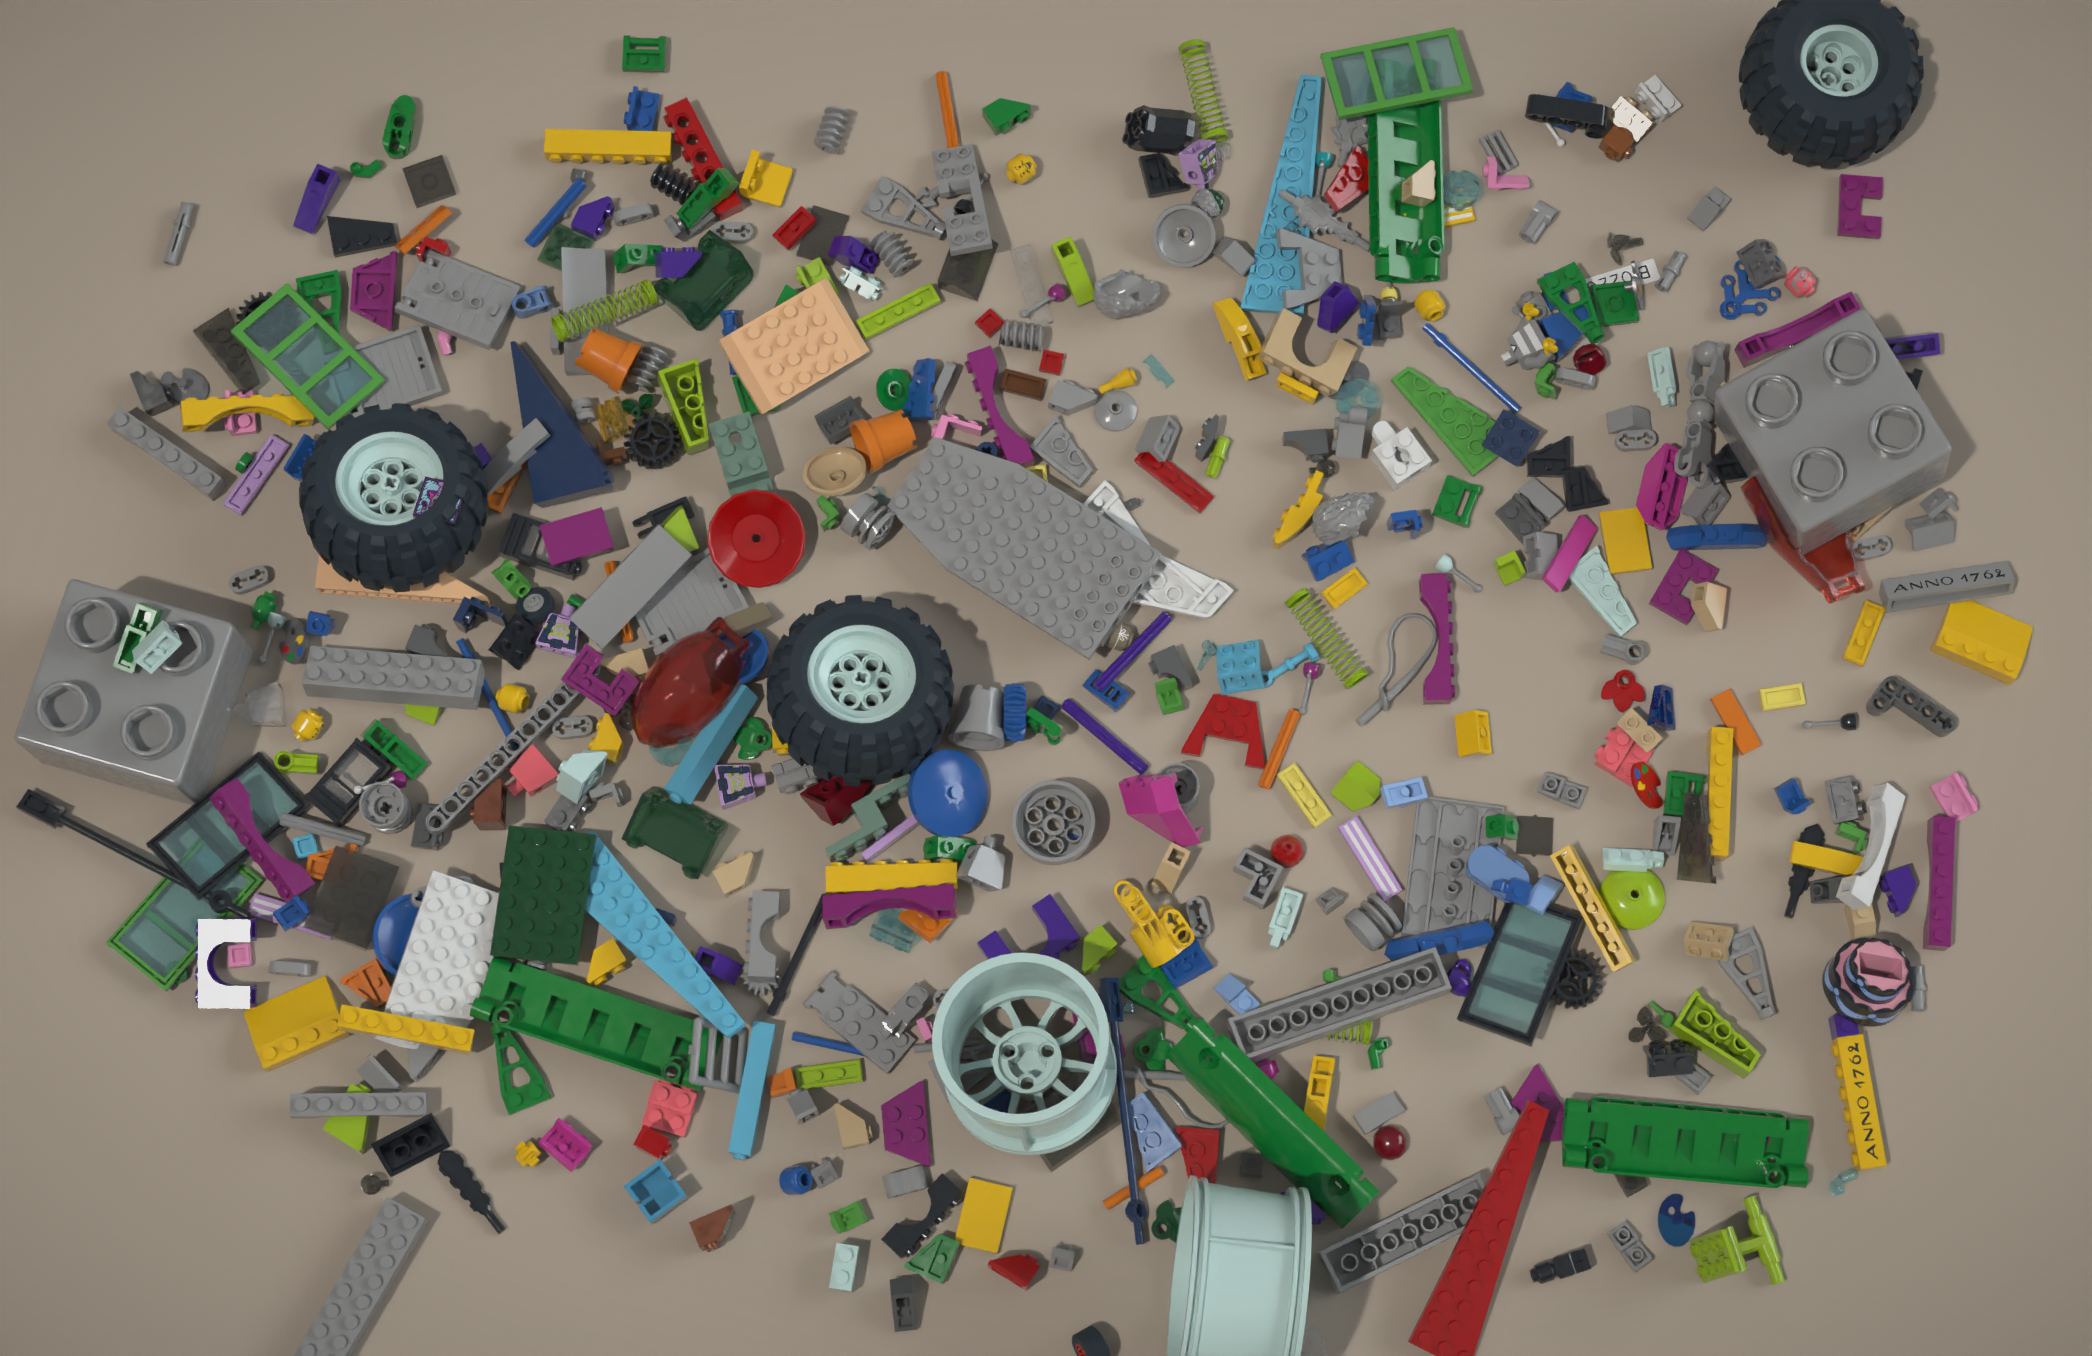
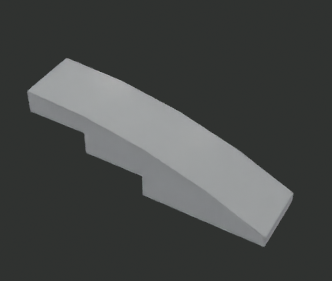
M537 418L509 441L483 469L488 495L492 494L522 469L520 465L536 453L534 449L551 436Z

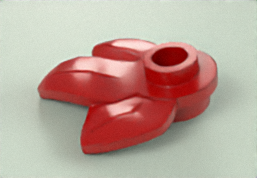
M1621 670L1616 673L1614 679L1604 684L1601 698L1603 700L1613 699L1615 708L1623 713L1629 709L1632 701H1644V689L1635 682V676L1632 672ZM1626 678L1628 684H1622L1620 679Z

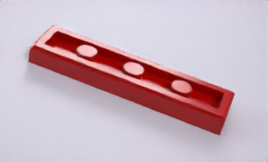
M1142 452L1134 459L1138 466L1199 514L1213 500L1214 496L1167 459L1164 462H1158L1150 452Z

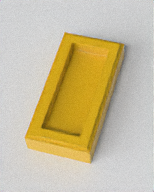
M1354 567L1322 591L1321 595L1331 608L1336 610L1364 589L1368 583Z

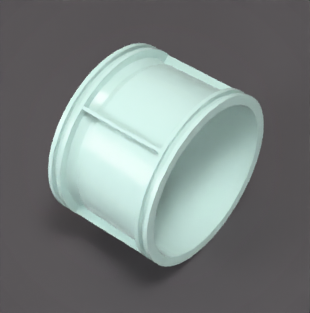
M1011 953L988 959L963 974L951 986L938 1008L932 1032V1050L938 1073L945 1085L949 1102L957 1118L974 1137L984 1144L1016 1155L1047 1154L1061 1150L1080 1140L1094 1128L1105 1114L1114 1094L1117 1077V1061L1110 1037L1108 1019L1103 1003L1093 986L1083 975L1068 964L1058 959L1035 953ZM1041 999L1050 1001V1006L1037 1027H1021L1011 1001ZM996 1007H1001L1006 1011L1013 1026V1030L1006 1033L1002 1038L991 1033L982 1020L984 1015ZM1060 1007H1065L1078 1017V1021L1071 1031L1054 1039L1046 1031L1057 1010ZM975 1027L981 1037L995 1047L993 1058L960 1064L965 1040L972 1028ZM1089 1030L1097 1051L1094 1064L1062 1058L1061 1051L1075 1043ZM1009 1050L1015 1051V1054L1012 1057L1004 1056V1054ZM1047 1050L1054 1052L1051 1057H1044L1042 1054ZM1061 1071L1089 1073L1075 1092L1058 1079ZM976 1072H995L997 1079L988 1088L974 1095H967L961 1083L962 1075ZM1026 1082L1034 1084L1031 1089L1025 1090L1022 1088ZM1052 1087L1066 1098L1062 1102L1046 1109L1042 1092ZM1005 1088L1012 1092L1008 1113L995 1111L983 1106ZM1021 1098L1027 1101L1035 1099L1038 1112L1016 1114Z

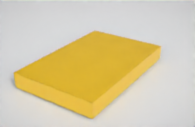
M1638 508L1599 512L1606 561L1610 574L1651 570L1652 564L1645 523Z
M969 1178L955 1240L960 1241L962 1246L997 1254L1013 1188Z

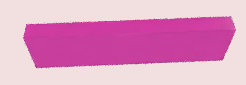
M1584 515L1577 517L1541 578L1556 593L1560 592L1597 530V527Z

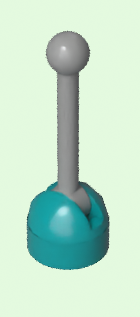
M1316 153L1315 163L1320 168L1316 195L1314 196L1320 195L1324 169L1328 168L1332 162L1333 155L1330 153Z

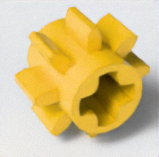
M521 1141L515 1147L518 1152L514 1157L524 1168L528 1165L533 1168L540 1162L538 1156L541 1152L531 1141L527 1144Z

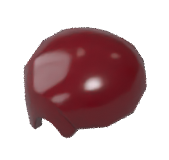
M1596 344L1582 345L1575 351L1573 356L1576 370L1591 375L1601 372L1607 364L1603 350Z
M1386 1125L1380 1127L1375 1132L1373 1146L1375 1152L1382 1159L1391 1161L1403 1155L1406 1151L1407 1140L1403 1131L1398 1127Z

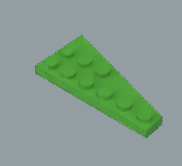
M1406 367L1391 379L1393 385L1472 477L1499 457L1482 446L1483 441L1495 423L1485 413L1459 397L1456 398L1451 395L1446 389L1433 384L1428 378L1410 367Z

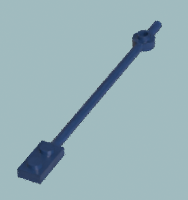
M1119 978L1099 979V993L1108 1023H1110L1111 1039L1117 1061L1116 1081L1131 1199L1125 1208L1127 1218L1134 1224L1136 1245L1145 1244L1142 1221L1146 1218V1207L1144 1202L1139 1199L1119 1022H1124Z

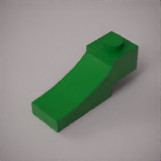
M717 168L706 183L699 184L676 214L688 229L694 228L712 208L730 196L739 185V182L727 168Z
M376 719L360 735L412 780L427 765L421 757Z

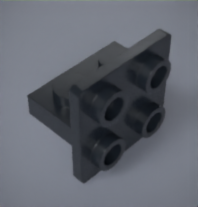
M516 613L489 648V651L493 655L507 661L514 669L519 670L535 649L540 633L522 616Z
M1672 1040L1671 1044H1662V1042L1655 1041L1649 1042L1647 1046H1643V1051L1646 1053L1648 1077L1693 1074L1692 1056H1695V1051L1684 1040Z

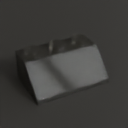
M991 239L992 249L951 256L949 248L938 278V289L978 302L999 244Z

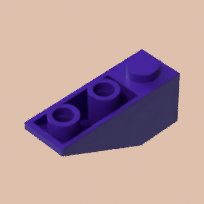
M317 163L307 183L293 227L309 234L314 233L341 181L336 171Z

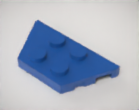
M1364 295L1363 303H1360L1359 315L1362 318V323L1358 324L1357 336L1363 346H1371L1374 313H1376V304L1372 295Z

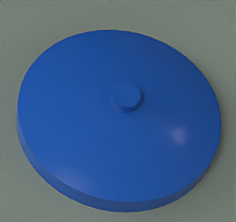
M939 750L923 757L918 767L912 771L908 783V801L915 819L925 830L936 836L956 837L971 831L981 820L987 805V785L981 769L968 755L956 750Z
M418 893V896L415 897L416 901L421 902L423 895ZM411 894L398 897L386 905L379 913L373 926L372 944L375 955L384 969L393 976H396L419 908H415L411 904Z

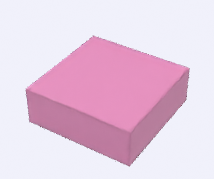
M250 943L227 946L229 968L253 966Z

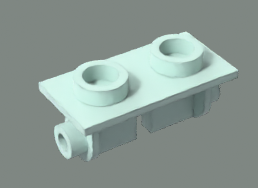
M854 266L842 269L846 271V274L842 273L839 278L842 285L853 291L860 285L861 288L858 294L870 301L877 300L879 296L877 290L884 289V287L879 285V280L871 276L866 278L861 275L862 271Z

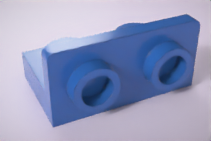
M638 86L633 87V92L628 94L629 112H625L624 124L627 125L628 131H654L660 94L639 91Z
M1417 510L1391 513L1387 520L1388 531L1394 530V533H1399L1409 528L1411 540L1416 539L1418 533H1420V528H1423L1422 517L1417 515Z

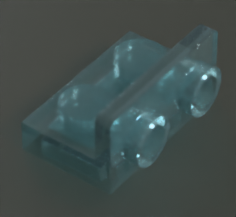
M892 908L879 910L872 924L869 936L879 942L891 945L899 951L909 953L917 933L898 919V915L901 912Z

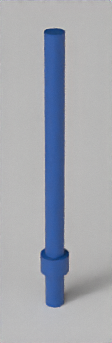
M1429 323L1424 325L1422 329L1434 339L1433 342L1438 347L1445 349L1510 410L1516 414L1521 409L1517 403L1448 342V338L1442 332H1437Z
M464 638L456 642L463 654L462 658L477 659L474 652L470 651ZM484 678L481 691L503 733L507 737L513 731ZM516 742L509 743L513 751L519 749V745Z

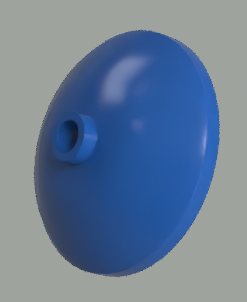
M756 629L737 641L731 631L726 630L712 642L708 649L706 657L708 670L717 681L723 684L739 685L749 682L757 677L765 668L770 654L769 645L764 635Z

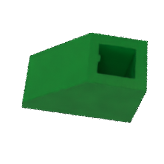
M999 98L982 108V117L995 136L1000 133H1007L1012 129L1013 125L1018 122L1020 124L1025 122L1031 115V106L1029 104Z

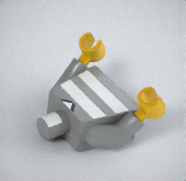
M1526 303L1523 306V313L1525 315L1522 317L1519 326L1507 339L1511 350L1501 355L1506 366L1518 360L1523 370L1542 368L1546 362L1556 359L1553 353L1558 351V347L1554 345L1556 340L1545 338L1536 320L1532 319V317L1538 316L1539 310L1534 307V304Z

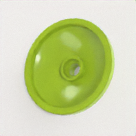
M1648 869L1647 872L1613 870L1605 877L1599 890V894L1616 925L1628 930H1638L1651 925L1660 916L1665 903L1663 886L1658 877ZM1631 892H1637L1638 898H1633Z

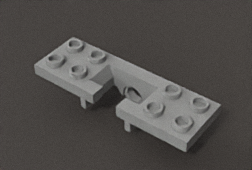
M973 144L932 151L940 199L971 192L975 212L955 216L953 207L942 208L951 256L992 249L993 246Z

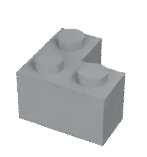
M1245 847L1233 871L1252 880L1243 900L1262 910L1282 872L1283 866Z

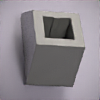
M1849 876L1809 882L1811 903H1844L1836 895L1842 878Z

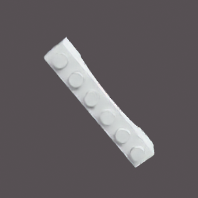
M1889 783L1873 786L1866 804L1869 806L1871 818L1867 850L1857 870L1851 876L1842 878L1836 895L1838 899L1853 910L1870 907L1873 901V895L1879 882L1882 867L1885 864V858L1891 845L1894 830L1897 827V821L1903 809L1906 796Z

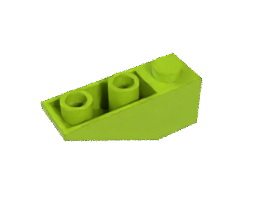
M1071 236L1051 244V254L1077 307L1093 301L1094 289Z

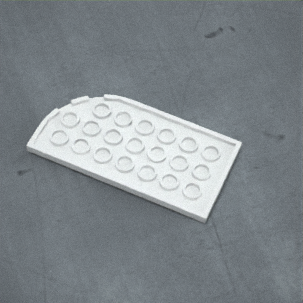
M434 870L431 872L383 1012L463 1028L470 1024L474 1018L470 1016L472 1004L476 997L479 998L493 959L490 956L499 893ZM374 1037L376 1040L401 1048L418 1049L420 1044L388 1037Z

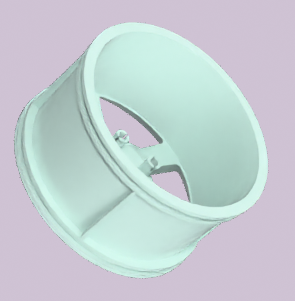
M1194 1175L1189 1177L1182 1202L1174 1255L1168 1317L1167 1356H1301L1309 1293L1312 1244L1311 1201L1307 1188L1299 1187L1296 1189L1289 1187L1285 1195L1208 1183L1207 1178H1200L1198 1181L1197 1176Z

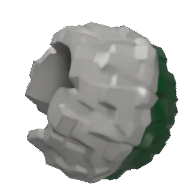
M1200 188L1192 197L1190 205L1202 209L1212 220L1222 213L1225 200L1213 189Z

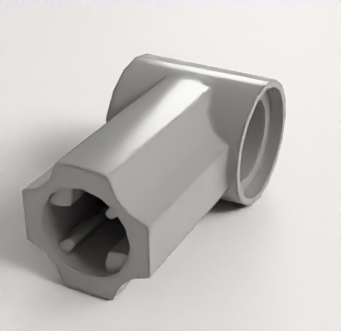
M1539 200L1531 211L1529 219L1519 232V236L1527 243L1534 244L1543 229L1551 223L1557 210Z
M1606 634L1600 653L1624 660L1630 665H1636L1643 659L1645 649L1639 642H1629ZM1636 649L1640 656L1636 658L1631 657L1628 651Z
M1500 1087L1485 1095L1484 1098L1494 1115L1497 1128L1502 1135H1505L1513 1130L1520 1115L1515 1108H1512Z

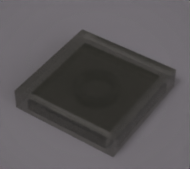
M442 155L402 168L416 208L457 195Z

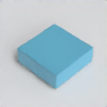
M310 833L292 838L298 860L306 859L310 854L319 852L315 834Z

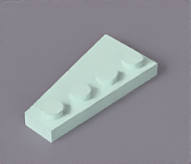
M1595 546L1578 560L1568 580L1620 638L1632 629L1637 622L1625 599L1622 598L1618 590L1619 587L1616 581L1613 580L1606 562L1603 561L1598 546Z

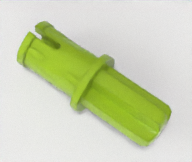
M1218 436L1213 453L1209 455L1210 461L1205 471V475L1209 478H1217L1222 462L1226 460L1225 454L1231 442L1226 437Z

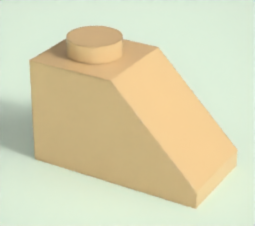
M642 648L600 661L603 669L615 676L621 668H624L640 679L639 683L647 681L648 677H651Z
M1872 903L1870 907L1853 910L1848 905L1845 906L1844 911L1851 941L1859 938H1876V920Z
M834 1104L843 1149L846 1150L870 1144L869 1138H873L871 1126L866 1125L864 1119L842 1105Z

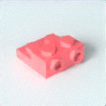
M1617 726L1616 729L1611 728L1605 737L1608 740L1605 747L1600 746L1594 755L1597 758L1594 765L1632 787V765L1637 762L1647 763L1654 749L1646 753L1625 731Z
M660 1079V1082L654 1081L642 1125L644 1124L650 1128L685 1138L698 1098L697 1093H693L694 1090L681 1086V1089L672 1086L673 1083Z

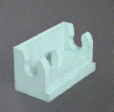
M162 620L132 650L134 661L152 674L182 644L179 634L176 630L172 632L169 629V625Z

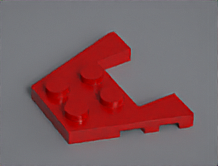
M1213 694L1182 747L1181 754L1200 757L1204 736L1248 744L1245 766L1264 770L1265 763L1256 702Z

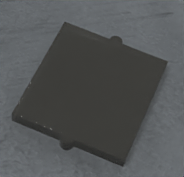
M1537 815L1533 817L1517 816L1519 832L1517 833L1518 840H1516V854L1532 855V857L1536 855H1552L1553 818L1537 817Z

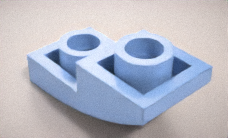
M1543 875L1531 889L1527 906L1524 907L1543 915L1549 904L1554 902L1564 884Z

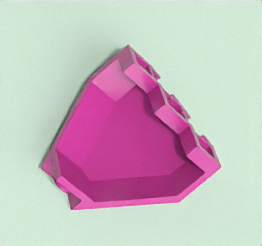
M1158 773L1145 777L1144 774L1124 778L1118 783L1127 815L1181 847L1201 843L1199 834L1203 831L1202 826L1193 828L1179 804L1174 786L1178 781L1176 773L1160 776Z

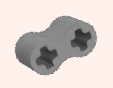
M923 1166L912 1167L882 1177L888 1199L929 1187Z

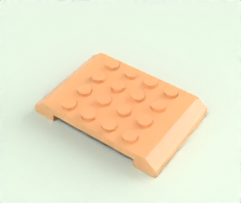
M827 277L718 340L722 350L761 415L869 352L868 347Z

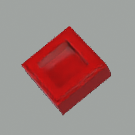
M991 308L975 321V325L989 339L1004 324V321Z
M1043 350L1039 371L1060 376L1064 354Z

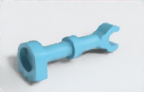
M1310 642L1303 646L1304 651L1291 659H1285L1284 663L1273 670L1262 671V675L1269 679L1265 683V688L1270 687L1276 677L1287 670L1295 669L1294 666L1309 658L1312 663L1319 660V654Z

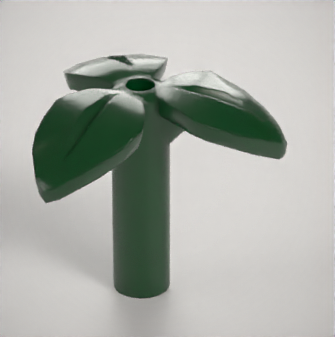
M643 394L639 397L638 405L632 399H626L619 402L617 406L623 413L632 414L639 423L640 414L643 415L644 419H647V413L643 409L652 407L654 397L652 394Z

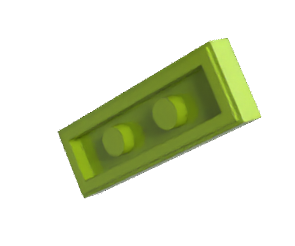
M860 1059L794 1068L797 1089L809 1090L863 1082Z

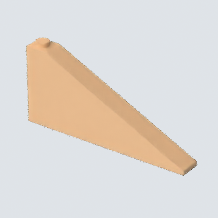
M319 555L315 589L318 593L461 604L464 597L469 599L475 597L483 602L482 605L490 606L487 596L445 572L439 575L438 583L426 588L422 582L410 585L411 590L408 592L395 593L391 586H384L383 590L375 591L364 588L360 580L357 582L353 579L349 582L333 569L331 563L328 565Z

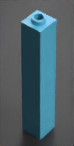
M739 684L728 687L664 787L670 794L669 798L678 804L683 802L690 805L758 699L746 685Z
M753 1021L728 1150L729 1154L733 1155V1159L746 1161V1157L752 1158L776 1033L775 1024Z

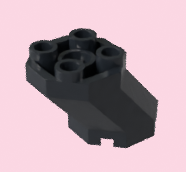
M1143 105L1134 109L1133 113L1129 112L1125 118V134L1123 135L1122 142L1130 149L1136 151L1168 153L1176 156L1187 148L1184 146L1187 141L1191 142L1193 139L1195 120L1190 118L1192 115L1189 112L1183 110L1150 108Z

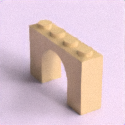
M1283 308L1277 313L1257 357L1262 359L1264 364L1281 369L1280 371L1283 374L1294 376L1299 379V382L1315 387L1322 395L1332 396L1338 391L1357 347L1338 338L1331 344L1322 365L1317 367L1304 365L1295 357L1292 350V340L1302 318Z

